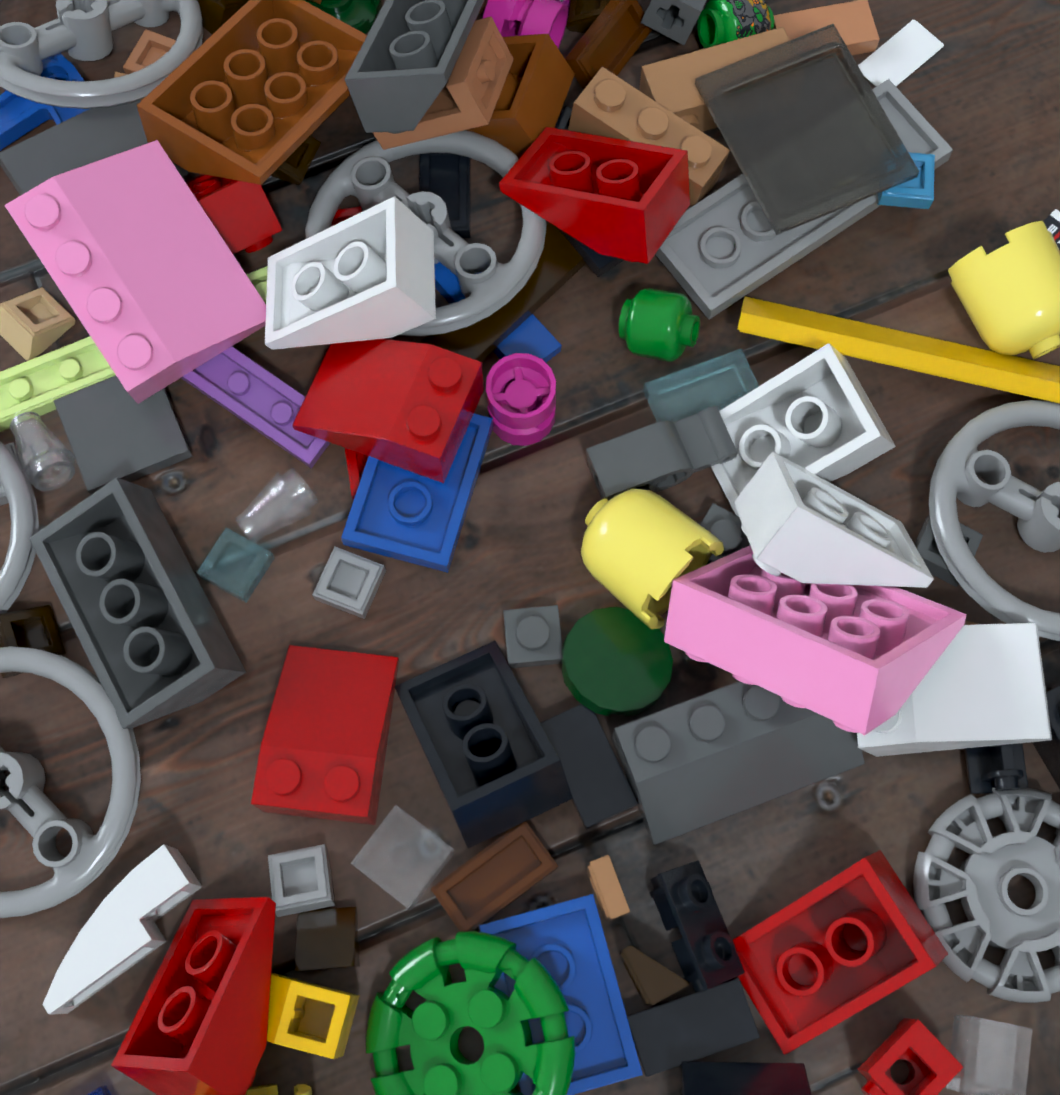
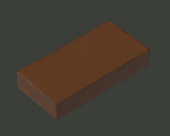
M610 0L565 58L583 90L601 67L617 76L653 30L641 23L645 13L637 0Z
M525 821L511 828L433 886L431 891L459 931H475L479 928V925L486 923L555 871L558 865Z

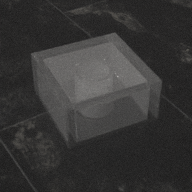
M395 805L351 864L402 905L412 910L455 851L403 809Z

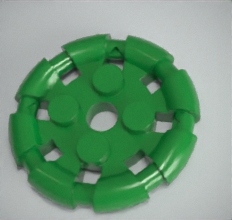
M459 931L456 933L455 939L442 941L439 937H435L423 942L408 952L389 971L392 980L384 992L376 993L370 1009L365 1043L366 1054L372 1053L376 1077L370 1078L375 1095H524L515 1088L523 1072L532 1078L533 1083L536 1085L532 1095H566L574 1070L575 1036H569L564 1012L569 1011V1008L557 982L535 957L531 960L527 959L515 950L516 943L497 935L477 931ZM460 963L464 969L466 981L452 984L449 965ZM503 972L516 981L514 984L515 989L510 997L495 988ZM413 990L426 999L414 1011L405 1005ZM540 1017L545 1041L532 1044V1034L528 1019ZM466 1026L475 1028L481 1034L484 1041V1051L477 1062L466 1059L458 1047L459 1034ZM410 1044L414 1068L400 1071L396 1047Z

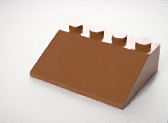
M249 0L137 104L147 142L150 143L158 140L170 160L188 172L262 185L350 96L344 79L367 35L304 0Z

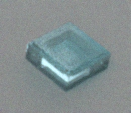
M226 527L197 571V574L202 579L247 603L275 557L272 552Z

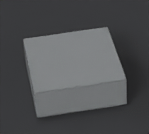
M334 546L312 596L319 602L365 619L386 573L385 566Z
M325 844L268 855L272 900L276 903L275 914L277 917L335 906L329 853Z

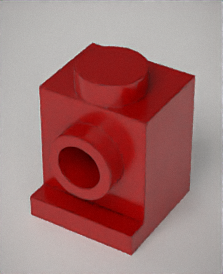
M903 1018L896 1026L897 1029L857 1069L868 1081L861 1088L864 1095H938L962 1070L963 1066L919 1019ZM899 1059L905 1061L909 1068L908 1078L902 1083H896L890 1073L891 1066Z

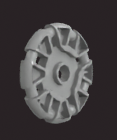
M993 787L992 794L975 798L970 794L947 808L928 830L929 835L932 837L925 852H918L914 867V902L923 911L925 919L948 952V955L942 961L966 983L973 979L987 987L988 995L1003 1000L1022 1003L1050 1001L1051 994L1060 991V804L1051 800L1052 794L1026 787H1019L1018 790L995 791V787ZM998 817L1004 823L1007 833L992 837L986 820ZM1042 822L1056 828V838L1053 844L1036 836ZM954 847L970 854L962 862L960 869L947 863ZM1015 875L1026 877L1035 888V901L1028 909L1017 907L1009 898L1008 884ZM960 898L963 910L969 921L953 925L945 903ZM988 945L1006 950L1000 965H995L983 958ZM1052 949L1055 956V966L1043 970L1036 952Z

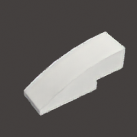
M163 844L132 869L101 902L78 933L55 974L42 1004L49 1015L70 1013L166 942L155 921L202 888V885L178 849Z

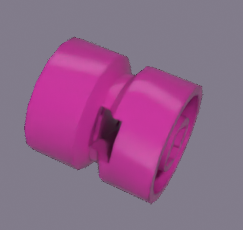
M488 0L483 18L492 16L502 37L549 34L559 49L567 24L568 7L566 4L556 0Z
M515 353L503 357L492 366L486 377V399L488 417L493 418V431L501 440L512 445L528 446L540 442L550 433L555 423L556 379L552 369L543 359L524 353Z

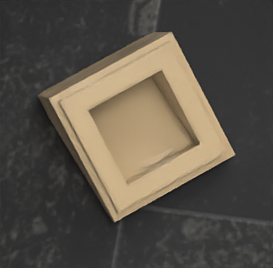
M43 287L0 303V335L27 361L38 357L75 325V318Z

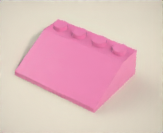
M158 140L53 176L4 205L127 393L137 404L253 334L266 324L265 302Z
M749 545L673 579L664 642L685 651L686 655L695 661L708 662L732 673L733 677L742 683L758 685L781 696L782 700L791 706L807 708L833 720V723L842 730L866 735L896 715L964 626L967 614L894 586L801 583L783 573L779 576H774L756 564L752 558V548Z

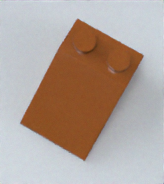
M549 34L503 37L514 58L489 124L467 130L497 141L511 150L517 157H521L546 127L555 128L575 75Z

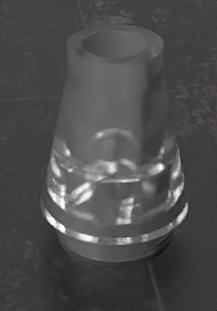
M25 412L16 416L10 423V430L15 438L23 475H27L30 484H33L36 489L41 491H52L66 485L75 474L74 454L48 428L38 413Z
M292 467L283 475L278 471L250 505L235 519L252 542L257 543L263 537L311 515L310 508L317 504L319 500L306 481Z

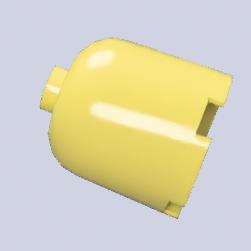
M1043 221L1032 222L1005 233L1009 244L989 254H986L983 247L980 246L948 269L952 279L951 285L979 335L989 349L999 354L1017 355L1029 351L1032 358L1036 359L1060 347V250L1052 233L1047 230Z
M630 489L614 496L610 500L606 498L600 500L589 511L585 519V524L588 527L584 533L581 555L586 568L601 585L647 627L659 629L665 624V620L661 615L669 609L673 579L705 566L712 553L716 557L723 553L724 546L723 542L660 495L650 490Z

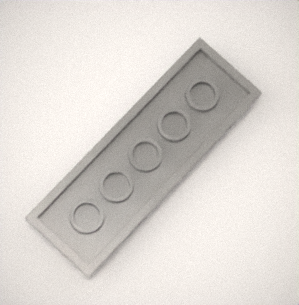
M888 79L687 209L655 255L710 320L881 206L878 205L879 159L883 150L935 155V170L949 160L953 149Z

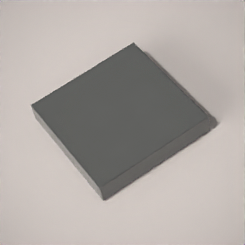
M115 375L53 400L87 491L91 495L116 477L132 482L193 457L165 388L137 404Z

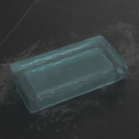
M741 348L644 383L643 391L657 422H676L695 415L708 407L717 406L720 411L756 389L759 385Z

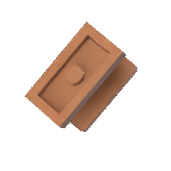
M492 16L474 22L446 85L413 131H405L398 134L389 132L373 133L383 150L489 124L514 60Z

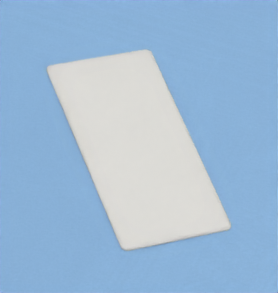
M912 20L861 62L856 69L876 87L888 79L897 86L943 48L944 44L920 23Z

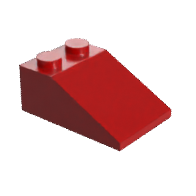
M546 127L499 182L500 192L601 255L620 258L628 262L649 264L690 206L688 151Z
M375 339L330 344L292 426L294 430L444 483L484 391L482 362L424 343Z
M289 645L260 745L251 804L267 813L376 825L399 658Z
M881 850L853 864L733 939L736 952L745 973L737 977L740 979L741 984L784 1055L935 968L948 955V952Z
M269 897L192 900L111 1064L112 1067L157 1095L246 1094L255 1079L257 1066L267 1045L276 903Z

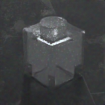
M954 1015L950 1053L959 1061L963 1068L946 1085V1089L966 1093L965 1095H1026L1032 1028L974 1016Z

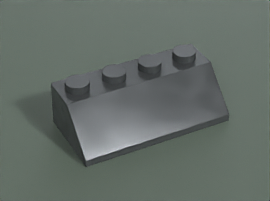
M385 0L344 79L366 133L389 132L398 134L405 131H413L446 85L484 0Z
M116 477L29 538L104 691L115 708L123 729L137 727L200 703L246 673L151 489Z
M740 681L616 727L611 739L627 781L638 802L637 806L653 846L865 764L862 750L858 748L857 733L842 730L833 723V720L807 708L791 706L784 702L781 696L758 685L745 684Z

